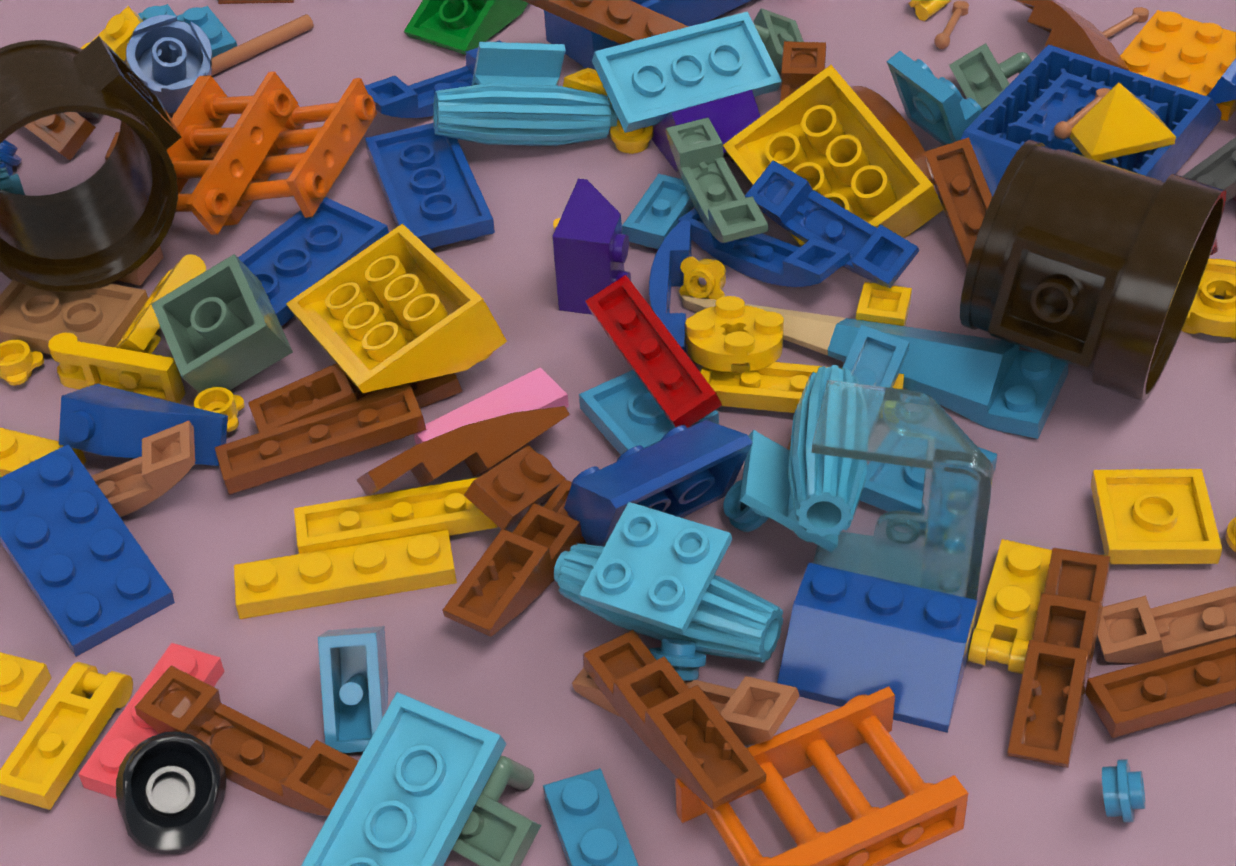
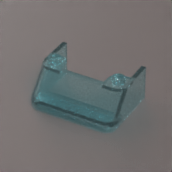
M827 380L812 442V453L924 468L925 476L921 513L906 510L887 512L878 518L874 536L840 532V535H838V546L832 553L817 545L813 563L977 600L994 468L990 460L936 400L927 394L903 389Z

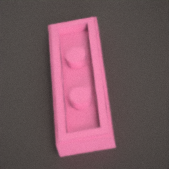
M540 367L425 424L427 430L414 434L415 443L420 444L464 425L514 412L560 406L567 408L569 407L568 394Z

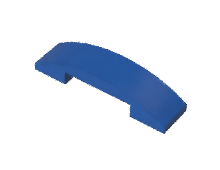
M478 48L466 51L465 67L409 86L397 76H392L365 85L368 94L372 96L376 110L381 114L398 118L433 116L435 91L472 86Z
M774 160L745 195L746 198L753 196L759 209L765 215L804 243L812 238H816L850 251L851 260L845 263L843 267L888 288L893 286L920 251L918 246L880 224L876 228L814 191L806 179Z
M695 208L678 219V224L681 221H691V240L712 257L746 276L774 285L786 287L816 285L851 260L850 251L816 238L810 239L801 247L763 233L722 243L710 233Z
M681 221L666 236L655 255L649 278L650 307L686 354V313H670L671 288L682 287L684 283V273L680 269L681 262L687 257L692 256L691 221Z

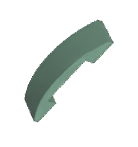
M704 118L666 128L669 145L683 183L696 211L710 233L719 242L726 243L768 232V223L753 196L745 197L723 157V143L710 119Z

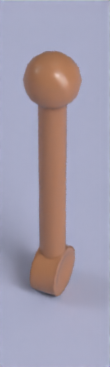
M956 1L953 3V15L943 32L935 36L934 44L937 48L945 49L949 46V36L959 18L968 14L969 4L967 2Z
M1136 7L1133 9L1131 16L1101 33L1108 39L1135 22H1146L1149 10L1143 7Z
M1098 89L1095 99L1067 122H1058L1054 127L1055 136L1058 139L1070 137L1072 128L1111 89Z

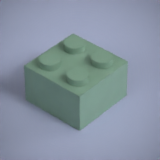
M235 254L151 304L181 377L199 393L212 387H223L231 390L293 353L261 281Z

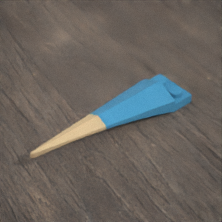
M681 296L684 308L694 312L715 307V299ZM745 304L781 314L784 318V340L845 362L861 324L909 341V351L899 374H904L903 388L992 430L1038 439L1068 375V363L1040 353L1019 350L1018 345L1004 340Z

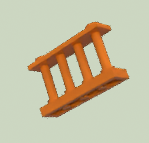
M275 71L267 73L255 94L251 96L228 97L211 75L198 76L171 118L181 135V138L166 150L173 163L177 177L178 201L176 212H192L211 235H218L298 104ZM230 114H242L234 127L221 128ZM209 146H221L213 160H201ZM201 178L192 193L180 194L189 179Z
M361 78L352 80L339 102L303 107L297 104L223 226L237 225L255 200L294 196L304 217H313L377 115L375 102L372 96L368 94ZM325 121L322 127L302 129L304 124ZM309 146L304 153L284 155L289 148ZM292 172L288 179L267 181L271 174Z
M889 686L870 695H858L838 709L775 735L771 740L748 747L747 750L767 774L766 781L715 809L710 808L678 778L675 779L676 812L680 821L684 823L706 813L739 866H884L964 829L969 793L955 775L933 784L925 783L889 734L892 731L895 694ZM866 742L905 798L883 808L872 807L836 755ZM814 765L852 822L827 833L818 832L783 780L784 778ZM761 789L797 847L772 858L763 857L729 802Z

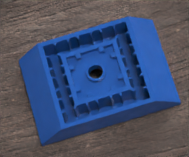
M1048 44L964 130L960 140L969 137L993 197L1012 158L1028 140L1041 142L1045 147L1054 150L1063 149L1084 156L1069 137L1058 139L1054 134V127L1058 122H1067L1093 101L1098 89H1112L1119 82L1158 115L1176 136L1174 145L1100 162L1165 182L1171 174H1176L1219 123L1222 112L1210 97Z

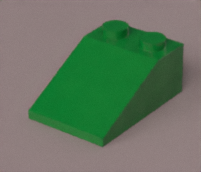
M422 0L406 26L404 33L409 37L466 55V51L478 48L479 42H486L520 16L528 3L522 0Z

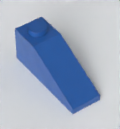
M94 384L61 396L59 445L65 446L69 444L71 448L102 456L135 459L142 456L143 438L190 421L194 427L195 464L220 466L215 447L226 444L228 415L114 387Z

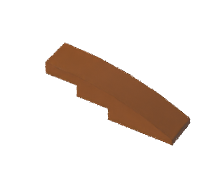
M1014 0L1032 10L1027 22L1050 33L1045 46L1049 44L1129 71V68L1113 44L1091 22L1072 9L1055 0Z
M335 363L249 401L248 404L260 433L408 384L411 385L420 408L463 391L456 374L452 373L362 393Z
M565 406L514 412L464 425L409 448L356 480L365 494L369 496L411 470L421 487L441 476L463 460L472 474L476 476L488 470L570 414Z
M563 479L544 507L533 503L513 532L505 529L499 532L442 609L445 617L492 637L523 612L554 581V567L560 554L563 551H570V548L573 545H577V543L586 544L582 536L580 521L570 518L564 509L571 488V481Z
M1053 547L1044 593H1041L1033 638L1029 640L1007 751L1008 756L1069 768L1111 566L1110 556Z
M634 630L583 653L584 669L616 711L660 761L710 808L715 809L766 781L767 774L697 684L689 689L664 656L656 660Z

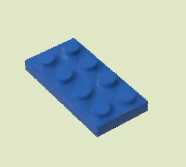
M434 123L365 138L369 158L396 227L401 224L405 225L430 250L438 246L463 240H473L480 236L495 233L493 217L457 139L435 135Z
M325 197L313 217L305 218L300 210L238 258L261 281L280 325L283 326L295 316L286 305L287 302L388 234V225Z
M69 444L0 478V542L76 657L175 603L171 589Z

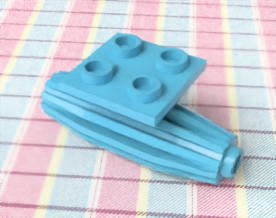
M479 42L472 86L435 91L433 103L435 135L487 145L559 146L606 139L610 128L617 125V115L607 95L558 86L566 51L565 44Z
M832 365L827 368L822 366L818 368L816 373L813 372L809 376L793 415L790 450L755 430L750 433L749 438L753 444L745 459L740 501L748 505L756 514L773 519L794 531L802 540L813 542L831 553L838 546V535H840V532L843 529L846 531L853 521L867 474L869 422L858 379L856 376L851 375L849 369H841L839 365Z
M628 502L605 547L577 543V545H573L570 548V551H563L560 554L554 567V580L558 582L560 587L558 591L569 600L616 626L634 630L637 633L658 640L677 638L696 642L695 651L704 654L765 662V660H769L772 652L775 651L782 632L783 610L779 606L721 576L715 575L733 539L730 532Z

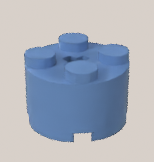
M158 15L144 20L134 29L133 35L127 43L126 63L159 97L168 113H175L198 76L211 75L212 48L207 35L191 21L190 24L179 21L177 16Z

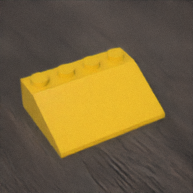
M832 65L821 71L723 144L726 152L752 185H754L774 160L806 179L814 191L874 227L878 228L881 224L903 238L909 236L944 210L934 185ZM791 234L800 246L805 244L799 238Z
M403 224L286 303L289 310L362 393L466 371L476 363L486 360L493 351L507 342L484 299Z

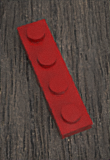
M626 275L585 301L593 316L675 428L681 425H686L688 428L722 406L717 393Z

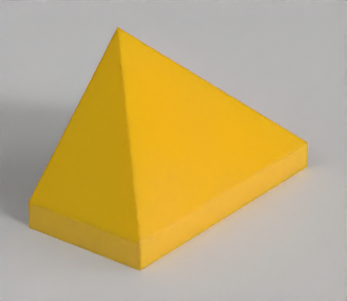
M1119 82L1072 128L1069 137L1085 157L1097 161L1174 145L1176 136L1158 115Z

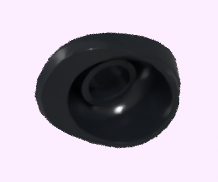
M178 731L163 732L135 745L120 764L116 779L118 807L128 835L137 846L149 852L159 854L182 853L193 849L205 838L211 824L219 813L226 790L225 769L221 758L215 750L193 735Z

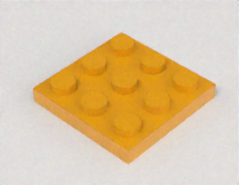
M1157 10L1120 56L1131 72L1207 96L1236 58V32L1223 29L1215 23H1202L1184 18L1176 12ZM1236 99L1216 104L1222 112L1221 120L1228 121L1236 110Z

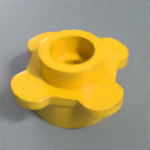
M691 256L681 262L680 269L684 273V283L679 290L680 296L715 300L725 297L722 289L726 283V269L720 261L712 259H701L698 261L695 257ZM699 278H704L706 285H701Z
M8 340L0 343V378L10 385L16 386L25 383L31 376L32 370L44 363L43 354L39 351L31 352L29 345L22 340Z
M223 387L208 388L196 396L194 400L195 408L228 415L227 432H231L238 427L237 415L245 406L241 396L233 395L230 390Z

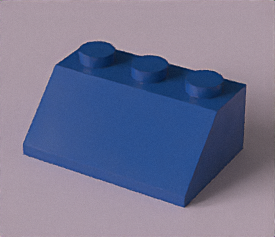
M704 420L689 428L686 425L678 426L665 434L660 442L645 449L641 445L635 446L623 453L615 463L602 469L594 466L582 471L571 483L564 509L570 518L580 521L582 536L588 545L605 547L628 502L682 518L725 497L729 489L734 485L753 442L745 433L708 420Z
M809 562L793 604L777 683L797 687L799 697L840 707L858 695H870L889 686L895 694L893 720L948 733L968 661L978 600Z

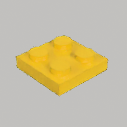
M1202 469L1093 470L1090 485L1104 555L1110 556L1111 564H1219L1222 545Z

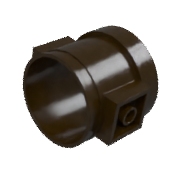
M99 36L83 50L67 43L50 40L22 41L0 48V144L8 136L28 123L54 114L90 112L121 120L119 136L111 155L94 175L81 184L66 191L41 196L19 195L0 189V271L11 281L14 279L34 288L58 292L83 291L107 285L121 279L142 265L161 245L172 225L178 201V185L173 163L166 150L177 142L181 135L159 97Z
M1026 141L1006 168L978 232L961 294V324L973 330L980 329L989 332L992 337L1093 372L1092 381L1094 384L1143 402L1146 401L1156 387L1169 361L1195 299L1222 219L1226 201V190L1176 174H1171L1163 182L1063 149L1054 150L1045 147L1043 143L1038 141Z

